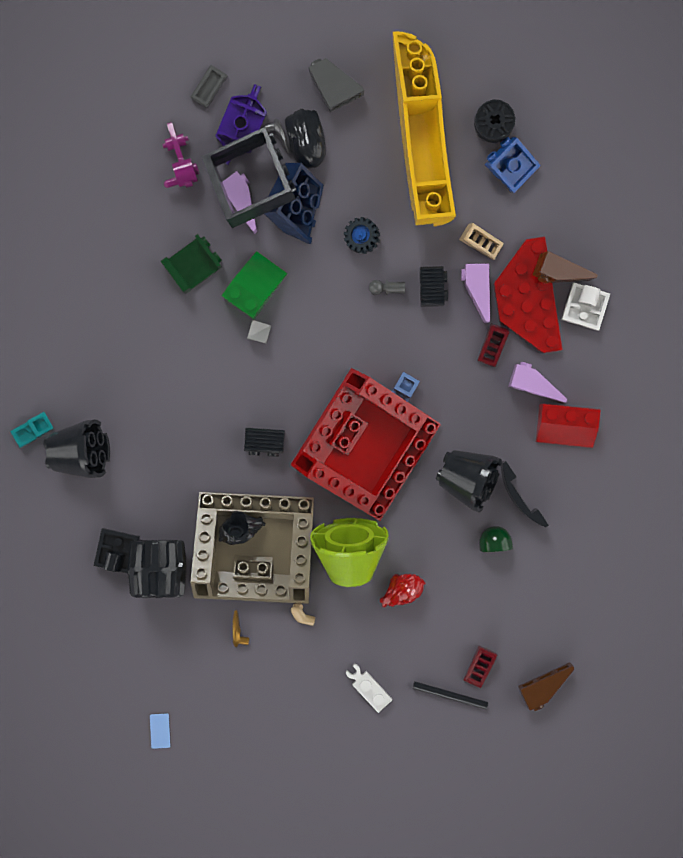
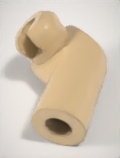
M294 603L291 613L296 621L313 626L315 617L306 615L302 610L303 605L301 603Z

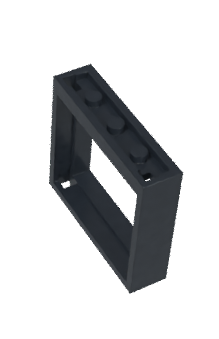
M265 127L202 156L225 218L232 228L296 200L293 193L296 191L295 185L292 180H288L287 176L290 173L286 164L282 165L280 161L283 159L279 148L275 149L274 146L277 143L273 133L269 134ZM267 144L285 190L234 213L217 166Z

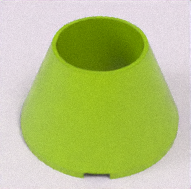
M363 518L335 519L333 524L325 526L323 523L317 526L310 535L311 544L330 580L334 584L344 587L361 586L372 579L389 539L388 530L385 527L381 528L378 526V522Z

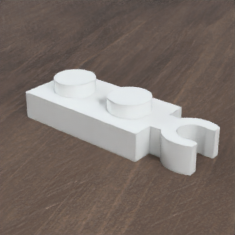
M354 663L353 667L357 670L356 673L351 674L347 670L346 675L356 680L352 685L379 713L392 701V698L367 671L361 674L360 667Z

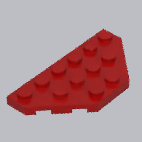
M545 237L526 239L493 284L499 322L510 328L526 342H529L541 353L563 350L553 284L540 282L538 277L533 276L540 254L547 251Z

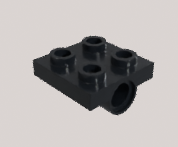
M102 528L93 566L101 567L107 571L128 573L130 543L134 540H139L140 536Z

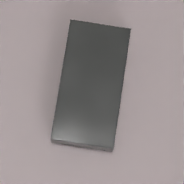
M210 65L190 96L191 99L208 108L228 76Z

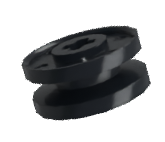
M493 99L479 107L475 116L474 127L482 140L488 143H498L510 136L515 126L516 117L508 103ZM495 118L498 119V122L494 125L491 123Z

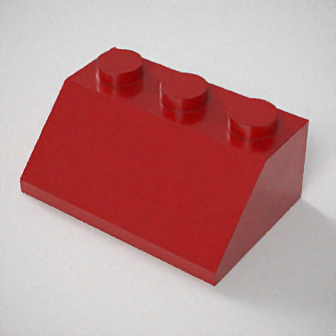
M539 404L536 442L593 448L599 430L601 410Z

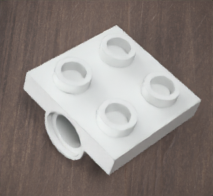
M572 283L561 320L599 331L610 293L603 292L596 287Z

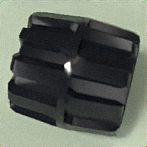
M132 541L130 543L128 561L130 595L134 598H175L184 595L187 573L184 541Z

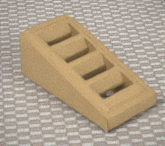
M474 223L467 225L459 239L492 260H495L504 244ZM474 231V232H475L474 235L472 236L471 239H469L470 235H471L472 232ZM481 235L482 237L480 238L479 242L475 243L478 236ZM486 239H488L487 244H486L485 247L483 248V247H482L483 243L485 242ZM492 243H495V246L493 247L492 251L489 252L488 250L490 246L492 245Z

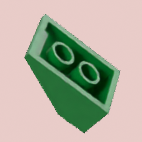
M256 251L221 296L255 320L288 273Z

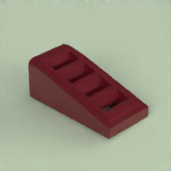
M491 323L477 361L496 367L510 333L509 330ZM495 331L503 335L502 337H499L497 335H494L493 332ZM490 339L499 341V345L490 342ZM487 347H493L497 349V351L494 352L492 350L487 349ZM487 353V354H490V355H492V356H495V357H494V360L491 359V358L485 357L484 354Z
M479 645L463 680L481 688L498 656L497 653ZM481 654L489 657V661L481 658ZM480 661L487 665L486 667H483L481 665H478L477 662ZM474 668L484 671L483 674L474 671ZM471 674H473V675L479 677L480 680L477 681V680L471 678V677H470Z

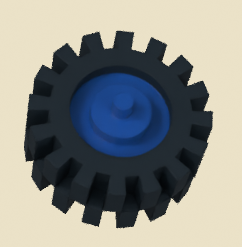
M354 218L355 221L348 222L350 225L345 227L344 241L347 243L346 245L359 254H367L368 251L372 252V249L377 247V242H380L379 228L368 218Z

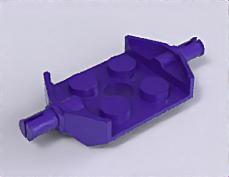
M254 84L251 93L248 95L231 97L215 135L222 146L261 128L263 120L267 116V111L257 100L261 89L260 86ZM240 118L246 120V125L243 128H238L235 125L236 121Z

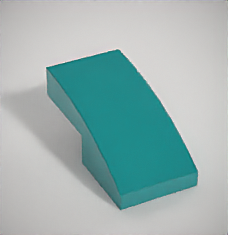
M42 412L10 432L19 448H22L54 428L45 412Z

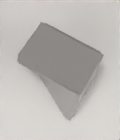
M252 320L247 339L267 344L271 325Z

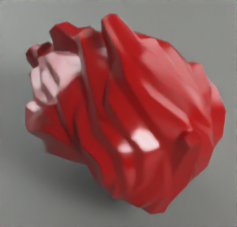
M394 574L390 579L385 596L379 599L380 603H382L384 608L387 605L394 607L395 605L412 603L420 597L424 589L423 586L426 583L415 574Z

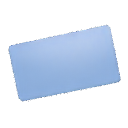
M151 714V748H170L169 714Z

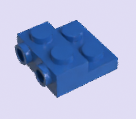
M507 137L500 143L501 148L497 152L493 151L487 156L486 159L488 161L485 166L512 193H515L541 165L518 138Z

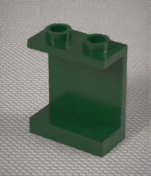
M198 234L195 235V240L169 259L166 257L161 260V263L185 294L222 268L220 265L222 260L216 251L212 253L208 248L211 246L204 236L200 238Z

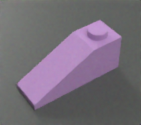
M236 171L223 181V185L230 202L239 211L252 205V199L248 186L249 180L244 174L240 175ZM254 218L246 223L255 234L257 227Z
M466 264L464 269H461V281H464V286L483 322L489 323V264Z
M521 362L520 365L516 364L514 366L508 387L557 402H567V398L536 369L531 368V364Z

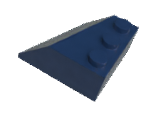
M285 163L290 173L287 178L289 181H293L296 191L293 192L296 200L264 215L284 233L307 244H311L312 237H310L312 227H315L316 220H314L315 211L319 208L324 185L302 163ZM278 176L268 197L285 190L280 176Z

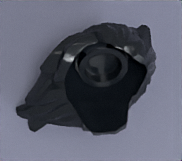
M234 511L231 517L224 521L219 528V542L223 541L230 545L245 543L254 537L258 530H261L262 526H265V522H263L262 517L256 519L242 511Z

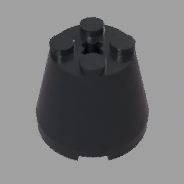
M95 419L86 420L52 433L48 438H45L43 445L46 449V467L56 472L88 478L104 476L106 473L104 469L106 462L110 461V445L107 433H103L100 427L101 422Z
M453 450L451 453L447 452L443 459L445 464L443 469L438 471L436 480L439 481V485L471 510L481 512L484 507L482 506L483 502L490 499L498 481L499 473L497 467L498 465L501 466L502 459L493 455Z

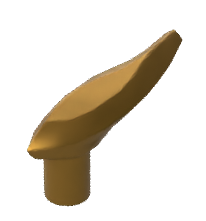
M234 610L233 645L235 647L238 644L248 645L249 637L240 636L241 629L238 612Z

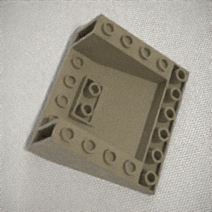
M199 492L190 581L194 598L309 604L312 551L310 535L313 531L314 498ZM234 511H242L256 519L262 517L263 522H265V526H262L261 530H258L254 537L245 543L230 545L223 541L219 542V528L224 521L231 517Z

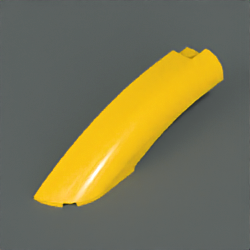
M393 31L402 143L415 225H444L451 222L456 217L447 161L442 95L435 56L426 43L423 44L419 41L417 36L406 32Z

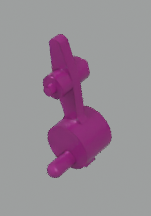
M167 123L171 137L164 139L165 143L162 145L168 151L175 149L179 162L172 164L176 177L166 180L164 186L166 188L179 185V187L186 186V188L191 187L194 182L198 181L197 175L200 173L197 164H193L191 158L184 160L180 147L187 145L186 141H189L188 136L184 137L183 133L176 135L173 123Z

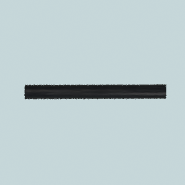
M415 681L413 684V689L482 709H487L488 702Z

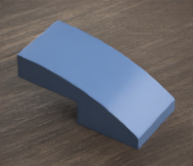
M403 372L392 392L408 402L420 381Z

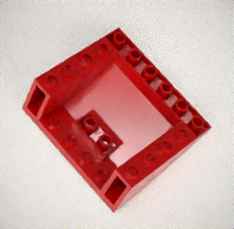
M351 368L292 461L291 466L310 480L381 521L441 424L371 377Z

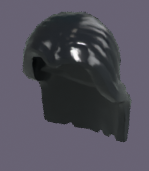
M297 110L285 119L290 150L297 163H302L307 169L316 168L323 162L326 155L323 128L317 111Z

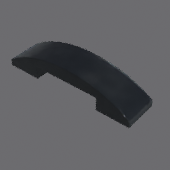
M503 461L501 464L502 479L514 504L525 516L544 527L549 526L538 509L529 510L511 483L516 478V475L508 463Z

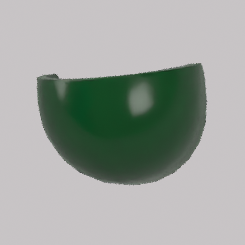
M499 526L487 528L479 539L480 551L499 552L512 550L513 544L509 532Z

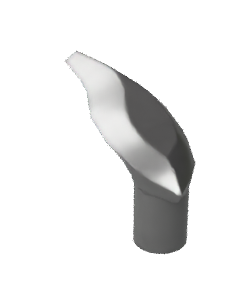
M275 118L274 123L265 125V128L268 132L276 131L284 148L290 153L289 143L280 121Z

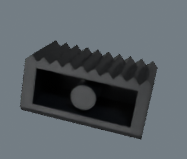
M443 266L420 267L421 307L444 306L445 302L448 301V290H444V282H447V271H444Z
M246 428L244 451H249L248 455L260 456V452H268L267 456L279 457V453H283L285 430Z

